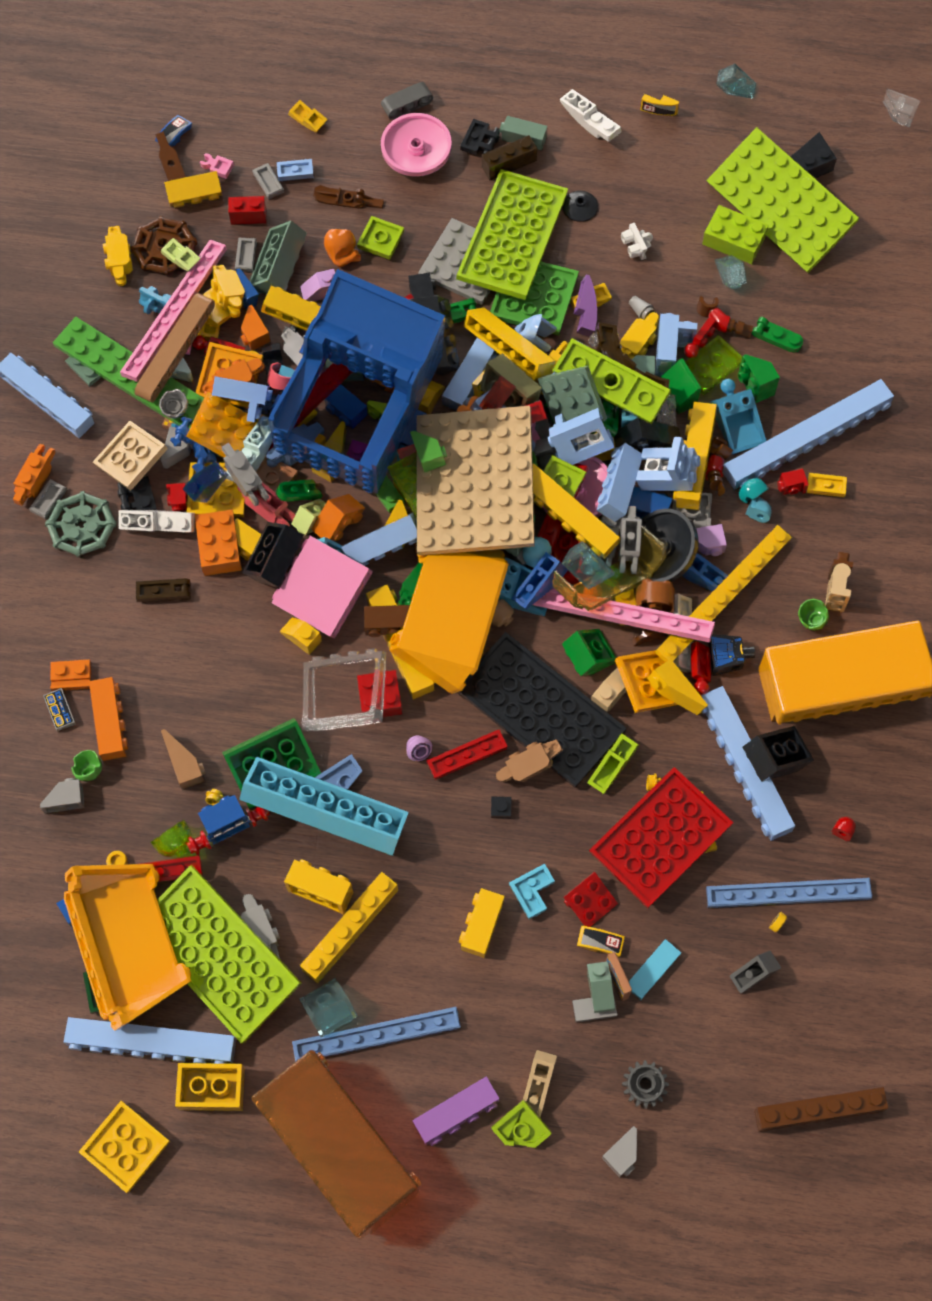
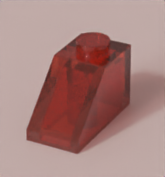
M500 376L479 407L482 410L501 408L516 386L503 376Z

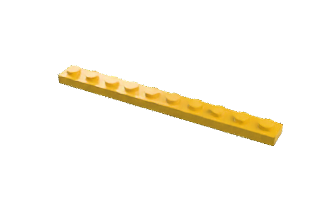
M777 525L689 617L713 621L792 537ZM671 634L655 653L665 662L670 659L674 661L694 639Z

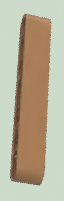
M200 293L194 295L137 383L134 391L136 396L151 403L157 399L215 307V300Z

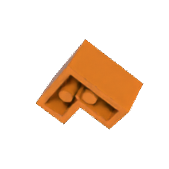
M350 494L329 499L311 529L320 538L326 537L332 541H339L344 534L343 531L346 526L353 523L356 524L362 519L365 507Z

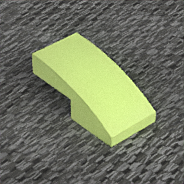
M174 238L161 249V253L188 272L201 259L188 247L184 248Z

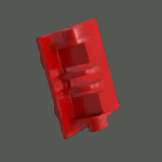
M595 872L563 897L566 906L571 907L582 924L587 927H591L618 904Z

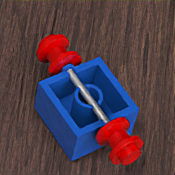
M235 795L223 797L219 803L213 806H205L198 813L208 833L207 837L202 830L199 837L195 839L191 836L188 837L189 842L186 844L191 854L196 853L198 856L201 849L205 847L209 850L212 849L209 841L215 845L249 828L250 820L254 827L257 826V821L260 819L269 820L267 817L270 815L269 810L258 806L253 810L246 808L248 816H245Z

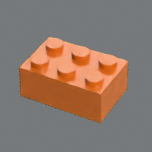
M233 509L195 515L200 562L204 576L242 570L235 528L236 519Z

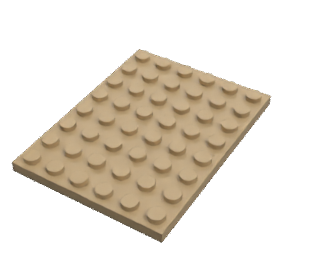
M530 406L417 415V432L437 439L440 447L444 446L447 457L444 458L446 465L424 473L417 453L418 556L535 547Z

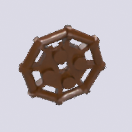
M159 216L158 219L137 228L138 232L133 245L130 247V252L134 254L142 270L169 275L170 272L180 267L175 263L168 265V262L172 261L161 253L163 247L160 244L164 242L167 244L174 238L182 246L188 245L187 247L194 251L198 242L188 229L185 221L182 220L180 222ZM183 232L186 238L181 239L178 233ZM143 236H146L145 243L141 244ZM141 251H146L148 253V257L146 259L143 257ZM152 261L163 262V266L152 264Z

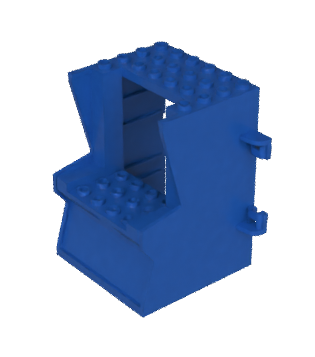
M337 269L320 310L310 323L304 336V342L299 353L303 354V357L281 395L278 394L271 407L272 412L268 421L276 451L282 455L289 454L300 463L307 462L316 470L320 471L323 469L328 471V475L334 478L341 477L352 486L357 484L368 493L375 492L378 494L400 445L409 446L414 444L410 432L413 430L417 432V415H428L418 410V407L443 357L445 315ZM327 358L336 365L342 364L347 366V369L352 372L365 374V377L370 380L377 379L386 387H395L360 462L292 432Z

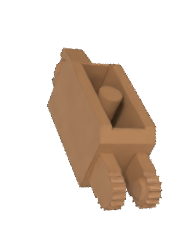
M556 739L545 744L533 742L526 747V751L513 753L509 756V760L505 762L507 766L498 770L496 779L500 782H508V780L510 781L514 778V780L525 782L552 766V758L563 751L559 741Z

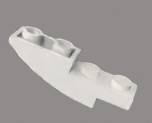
M573 89L560 98V102L571 116L597 139L601 136L609 142L621 133L619 125L598 112L595 104Z
M119 510V529L194 532L195 513L158 510Z

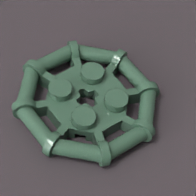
M81 491L79 494L56 501L57 504L52 514L45 521V526L48 528L55 549L59 548L76 555V557H81L83 554L106 547L105 544L113 528L117 525L109 508V502L106 499H100L87 494L85 491ZM80 501V505L71 509L66 507ZM86 501L97 505V507L92 509L86 505ZM63 510L65 513L62 516V521L56 522ZM102 511L106 521H100L98 514ZM80 521L86 522L83 528L77 526ZM56 528H62L64 535L59 538ZM101 528H105L101 537L98 538L97 533L99 529L101 530ZM68 540L75 541V543H77V546H72L70 544H67L66 542ZM93 540L95 541L94 543L82 547V545Z

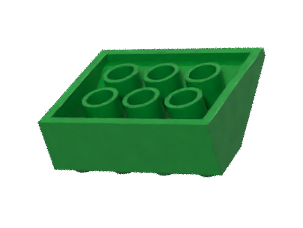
M295 718L222 752L240 791H242L243 783L256 757L314 778L321 774ZM246 802L249 809L255 807V805Z

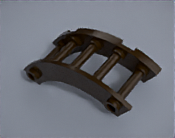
M598 323L597 337L599 344L597 349L594 350L669 389V379L655 376L647 371L645 373L636 367L637 364L627 354L622 352L616 325ZM657 414L656 418L654 419V421H656V422H657V420H658V414Z

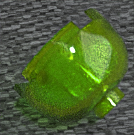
M183 819L150 843L158 854L164 857L174 855L180 857L188 851L186 843L189 842L188 837H192L191 830Z

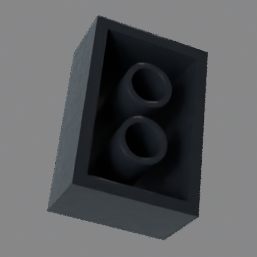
M267 522L243 574L261 584L279 587L285 579V573L292 564L296 551L302 544L301 540L304 535L288 525Z
M795 726L757 735L742 747L761 782L798 772L814 761Z

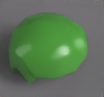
M813 598L806 600L800 605L798 616L806 629L815 631L822 629L828 623L829 612L824 602Z
M81 751L73 758L74 767H71L77 780L79 779L84 782L94 780L102 771V762L95 751Z

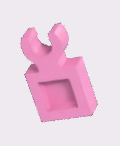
M204 154L205 160H208V162L200 161L201 167L204 169L210 168V172L217 171L219 177L227 179L234 166L233 161L218 155L216 159H213L210 154Z

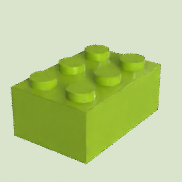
M718 205L704 232L702 245L752 264L766 237L768 224Z

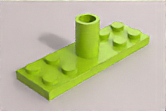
M573 338L553 368V373H559L589 366L601 398L650 424L653 423L671 393L670 389Z

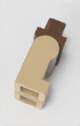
M838 552L837 559L833 560L828 572L827 579L830 580L828 582L825 602L828 610L844 612L850 599L851 590L846 589V583L853 568V562H849V553Z

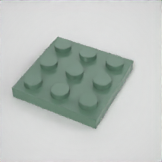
M589 366L542 376L538 379L554 424H556L555 416L562 414L565 421H568L596 408L599 409L603 417L601 419L602 422L607 419Z

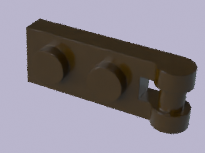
M187 578L136 581V601L190 600L191 592H189V587L191 586V581ZM175 587H181V591H176Z

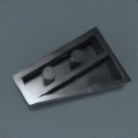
M820 132L791 156L813 178H818L832 172L837 160Z
M637 417L617 431V434L614 436L615 448H619L626 443L642 453L643 448H672L674 437L681 436L678 427L656 421L650 424Z

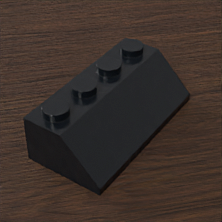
M440 296L409 299L445 315L443 357L434 374L444 376L458 370L460 367L459 356L457 354L449 299Z

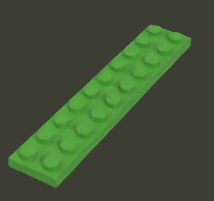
M75 317L53 342L54 347L71 358L73 357L85 367L87 366L99 376L178 426L183 423L182 417L191 418L193 422L204 399L172 377L169 378L154 402L151 403L136 396L134 391L138 382L122 377L120 373L133 353L78 317ZM179 389L186 395L188 400L187 411L182 417L168 418L162 414L159 407L160 399L166 391Z

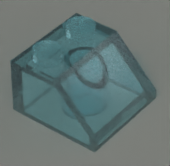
M583 541L570 548L562 562L588 590L615 574Z
M336 978L299 999L321 1038L331 1034L335 1029L351 1022L352 1019L357 1017L353 1006Z

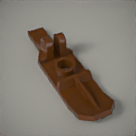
M164 131L155 134L160 146L159 158L168 181L185 178L186 176L176 150L168 144Z
M319 185L314 188L313 197L316 201L329 205L360 209L366 206L383 208L384 199L369 197L365 195L363 189H358L355 192L341 190L340 187L339 189Z

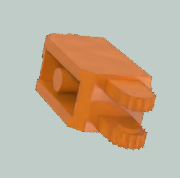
M254 358V360L252 359L248 362L245 359L236 360L230 367L215 371V374L211 376L212 380L202 386V390L205 395L207 392L212 393L215 376L255 383L256 379L254 376L265 369V364L259 358Z
M39 444L34 453L31 452L13 483L15 486V495L13 497L15 504L23 506L27 498L38 496L51 472L52 466L50 463L55 455V449L50 448L43 457L45 445Z

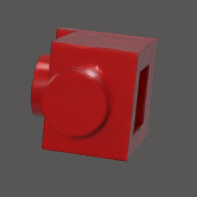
M803 468L781 473L780 479L777 481L778 490L783 495H794L800 491L804 494L809 486Z
M186 483L166 484L169 493L167 495L168 506L172 507V511L187 512L188 489Z

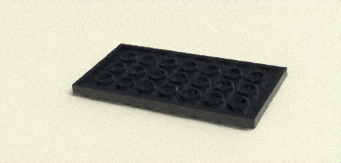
M507 632L481 658L478 670L474 675L469 674L464 681L466 686L462 691L458 692L525 748L533 742L545 744L557 739L563 751L552 758L553 763L550 768L574 788L579 785L615 744L621 733L623 734L626 731L625 726Z

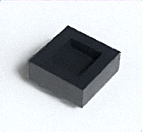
M491 796V818H511V797Z

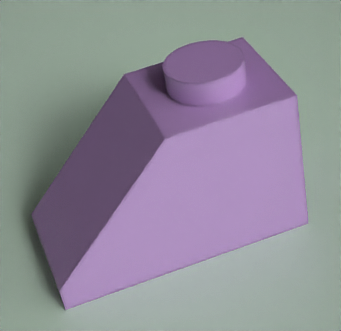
M334 269L317 272L302 284L300 288L303 299L309 302L324 299L334 277Z
M722 524L696 528L699 539V552L712 556L725 553L727 544Z

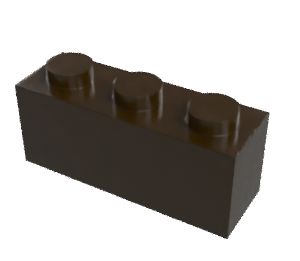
M530 135L482 154V168L489 181L497 178L501 169L511 172L537 161V147Z

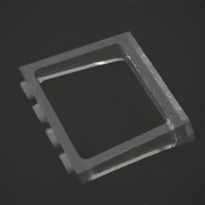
M373 648L366 649L364 654H359V651L347 652L348 656L344 657L341 654H331L330 659L317 656L312 657L310 662H303L302 730L311 732L382 722L387 652H377V649ZM375 660L371 707L368 712L315 718L314 670L316 668Z

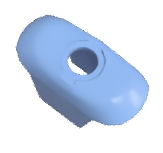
M538 314L525 319L514 330L546 353L550 351L551 346L536 336V334L547 337L556 332L557 327L544 319L542 314Z

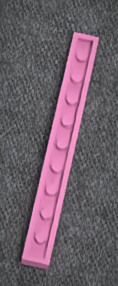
M209 240L199 255L200 261L185 275L120 371L122 377L136 382L139 381L194 295L199 292L213 271V266L217 265L227 250L226 245Z
M551 589L533 604L539 607L710 642L715 627V622L558 589Z

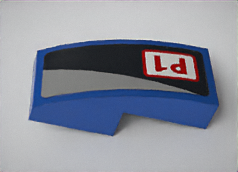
M177 115L160 132L164 131L168 144L173 147L180 142V136L191 129L192 123Z

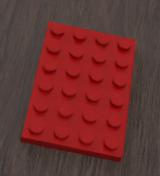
M674 767L589 852L648 909L734 822Z

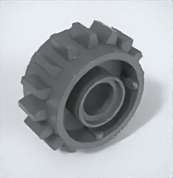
M644 1060L643 1065L636 1062L634 1069L632 1067L628 1068L630 1075L624 1074L623 1077L627 1081L622 1082V1086L627 1088L623 1092L624 1095L629 1094L630 1096L628 1101L634 1100L636 1107L643 1104L644 1109H647L648 1104L655 1107L656 1100L661 1103L663 1099L660 1095L666 1096L668 1092L664 1088L669 1086V1083L664 1082L667 1074H661L662 1067L657 1069L655 1062L647 1065V1061ZM643 1079L648 1080L651 1083V1088L648 1090L642 1089L640 1081Z

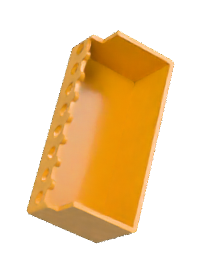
M920 621L768 647L765 649L758 669L771 722L776 721L779 725L791 721L799 722L802 719H816L824 715H837L841 712L858 711L868 707L876 708L879 705L897 704L901 701H914L918 698H930L932 696V659Z

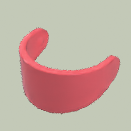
M279 362L273 363L269 369L267 383L274 389L284 390L291 377L277 374L276 372L280 370L281 364Z

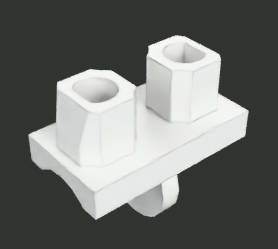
M635 223L629 225V230L621 233L623 244L633 243V245L628 246L630 258L639 256L641 260L646 259L645 252L651 246L650 242L653 240L652 233H645L644 230L639 232Z

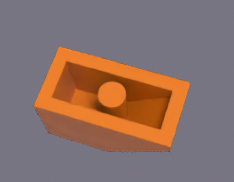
M250 305L241 326L242 336L240 338L244 346L248 345L250 350L253 351L271 342L268 330L254 307Z

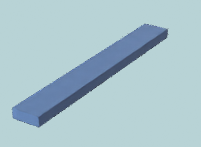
M870 878L706 887L708 908L872 899Z
M452 1007L292 1041L295 1062L300 1063L460 1029L461 1027L457 1008Z

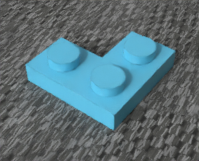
M543 864L509 882V886L528 919L547 910L538 892L554 884L555 880L546 865Z

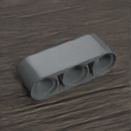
M419 82L385 97L381 101V106L388 118L394 120L430 104L434 97L424 82Z

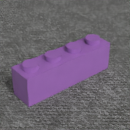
M485 1077L412 1121L425 1145L431 1144L433 1146L442 1141L441 1136L449 1132L452 1135L461 1129L460 1125L466 1121L470 1124L479 1118L478 1114L486 1110L488 1113L497 1108L496 1103L499 1102V1097L488 1078Z

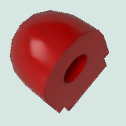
M841 817L835 823L831 832L845 841H850L855 832L856 824L850 817Z

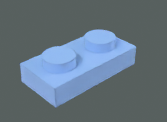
M312 159L277 162L278 180L314 178Z

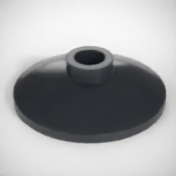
M574 191L566 196L562 208L564 214L569 219L576 222H585L596 215L598 202L589 192Z

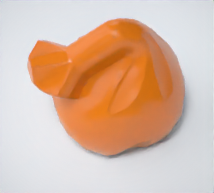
M331 229L326 233L324 247L336 266L344 267L351 262L361 261V255L355 249V236L350 230Z

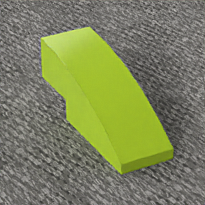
M621 733L587 783L605 794L640 745Z

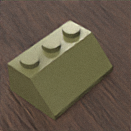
M503 353L487 362L480 389L484 393L492 389L506 408L526 406L537 402L542 387L537 382L531 379Z

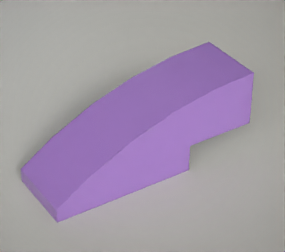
M585 275L581 281L574 314L580 316L577 333L591 337L595 332L597 301L590 275Z

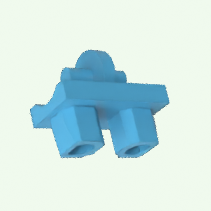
M153 286L148 289L144 287L139 289V304L144 306L143 310L146 314H150L152 311L160 314L171 298L168 294L158 295L157 288Z

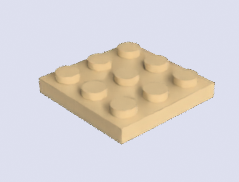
M129 421L93 463L131 491L168 448L155 437Z

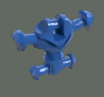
M182 417L183 423L176 428V436L172 437L170 441L175 447H181V441L192 445L195 458L198 459L197 464H194L192 468L198 476H202L207 472V467L204 464L217 463V457L220 455L186 437L190 429L189 426L192 425L191 418Z

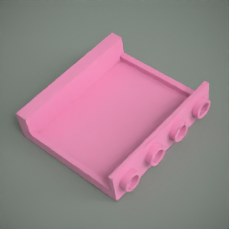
M310 536L309 539L303 542L302 551L299 556L297 555L293 559L290 572L285 574V579L280 589L274 592L272 603L335 639L373 571Z

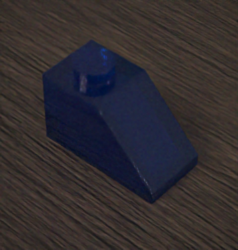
M213 462L194 474L183 490L194 502L207 503L229 474L218 462Z

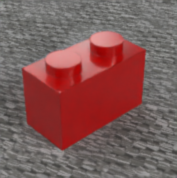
M229 197L228 213L231 225L267 223L265 197Z

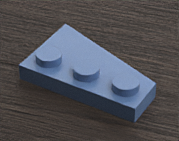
M351 754L315 778L348 790L362 773V769Z

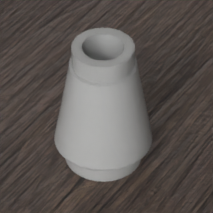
M633 296L629 301V305L637 316L643 320L650 313L655 312L653 305L637 296Z

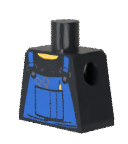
M712 634L711 640L708 642L712 676L741 670L745 665V659L755 658L754 646L743 647L742 637Z

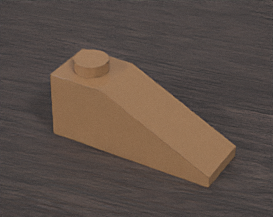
M165 729L161 730L181 789L183 790L205 782L203 775L206 772L203 763L199 764L196 757Z

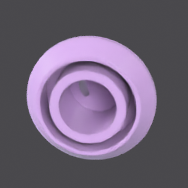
M420 735L411 737L406 744L407 756L412 761L426 759L432 751L431 741Z

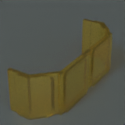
M641 526L640 556L637 562L636 574H632L631 561H625V571L620 573L619 561L572 586L555 571L553 587L573 607L582 610L585 608L587 611L593 610L614 599L617 595L642 584V580L651 578L666 558L665 545L644 526Z

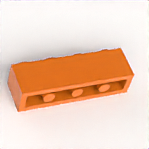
M113 677L89 681L99 755L103 761L126 757V750L129 749L127 738L123 736V731H126V725L120 713H123L122 702L118 701V695L121 694L119 683H115Z

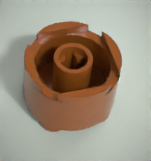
M651 579L642 580V584L636 588V606L674 614L675 589L673 583L670 581H653Z

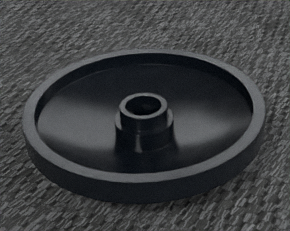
M659 509L653 511L641 519L640 556L635 575L642 580L651 579L660 582H673L690 568L696 557L699 543L697 529L690 518L677 510ZM628 561L629 566L631 568L632 562Z

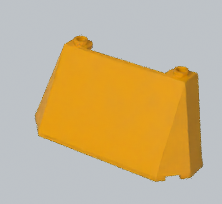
M501 550L419 555V563L423 564L403 629L392 635L389 651L444 688L447 692L453 694L462 691L466 686L464 681L469 674L474 675L478 670L509 566L508 561L503 558L505 556L504 552Z
M153 864L72 866L65 873L68 891L64 892V901L100 1016L104 1020L109 1019L111 1028L114 1031L119 1030L191 982L190 969L185 964H178L159 908L154 892L159 881V874L154 869Z

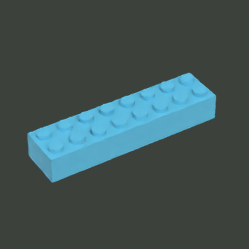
M256 757L243 783L239 799L392 856L409 813Z

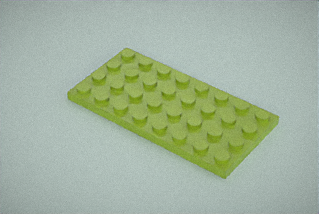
M757 127L706 180L740 213L768 224L766 236L807 273L859 221V217Z
M501 169L457 272L456 280L526 300L568 194V188Z
M190 865L157 899L178 964L183 963L190 969L191 982L188 985L237 1040L244 1044L302 983L195 867Z

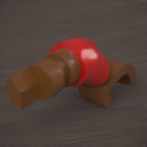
M699 297L697 312L703 317L716 319L714 324L716 330L723 333L735 331V334L750 338L753 326L747 325L742 321L737 323L720 308H717L719 304L718 297L714 298L712 304H707L704 301V297Z
M717 436L711 441L710 452L714 455H711L708 460L705 478L709 481L710 488L717 491L718 496H722L725 493L722 470L725 460L731 455L733 449L728 447L726 440Z

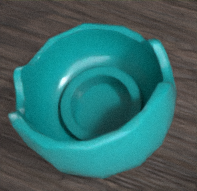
M759 478L749 479L741 486L739 498L742 502L748 503L747 501L750 499H755L769 490V487Z

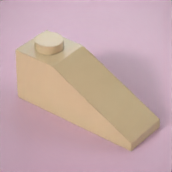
M618 667L603 681L591 699L607 713H609L626 691Z
M537 1050L523 1099L541 1117L557 1056Z

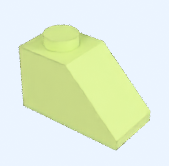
M317 499L301 505L291 525L297 528L298 532L305 535L314 532L311 528L326 502L322 499Z

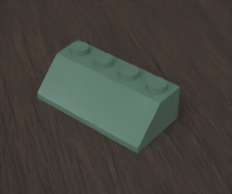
M288 221L269 229L250 278L251 284L259 293L267 294L271 285L280 287L285 291L288 288V281L294 272L293 268L299 259V252L305 243L304 239L307 234L306 231L293 221Z

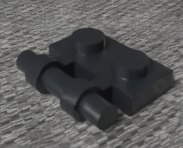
M473 119L460 145V150L476 156L479 150L483 151V154L494 150V145L500 138V129L496 127L494 131H490V124ZM485 138L489 139L487 144L483 143Z
M148 476L142 477L131 491L121 483L117 484V494L122 502L121 510H157ZM134 496L135 502L130 503L128 497Z

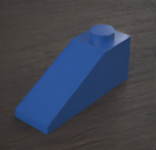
M546 552L511 599L527 610L560 582L568 568Z
M697 553L692 565L682 576L688 581L713 592L728 575Z

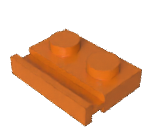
M90 659L51 662L50 689L52 691L60 688L62 690L90 689Z

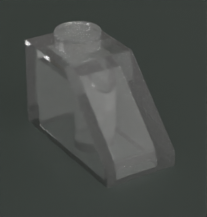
M887 89L883 103L894 122L910 127L920 100Z

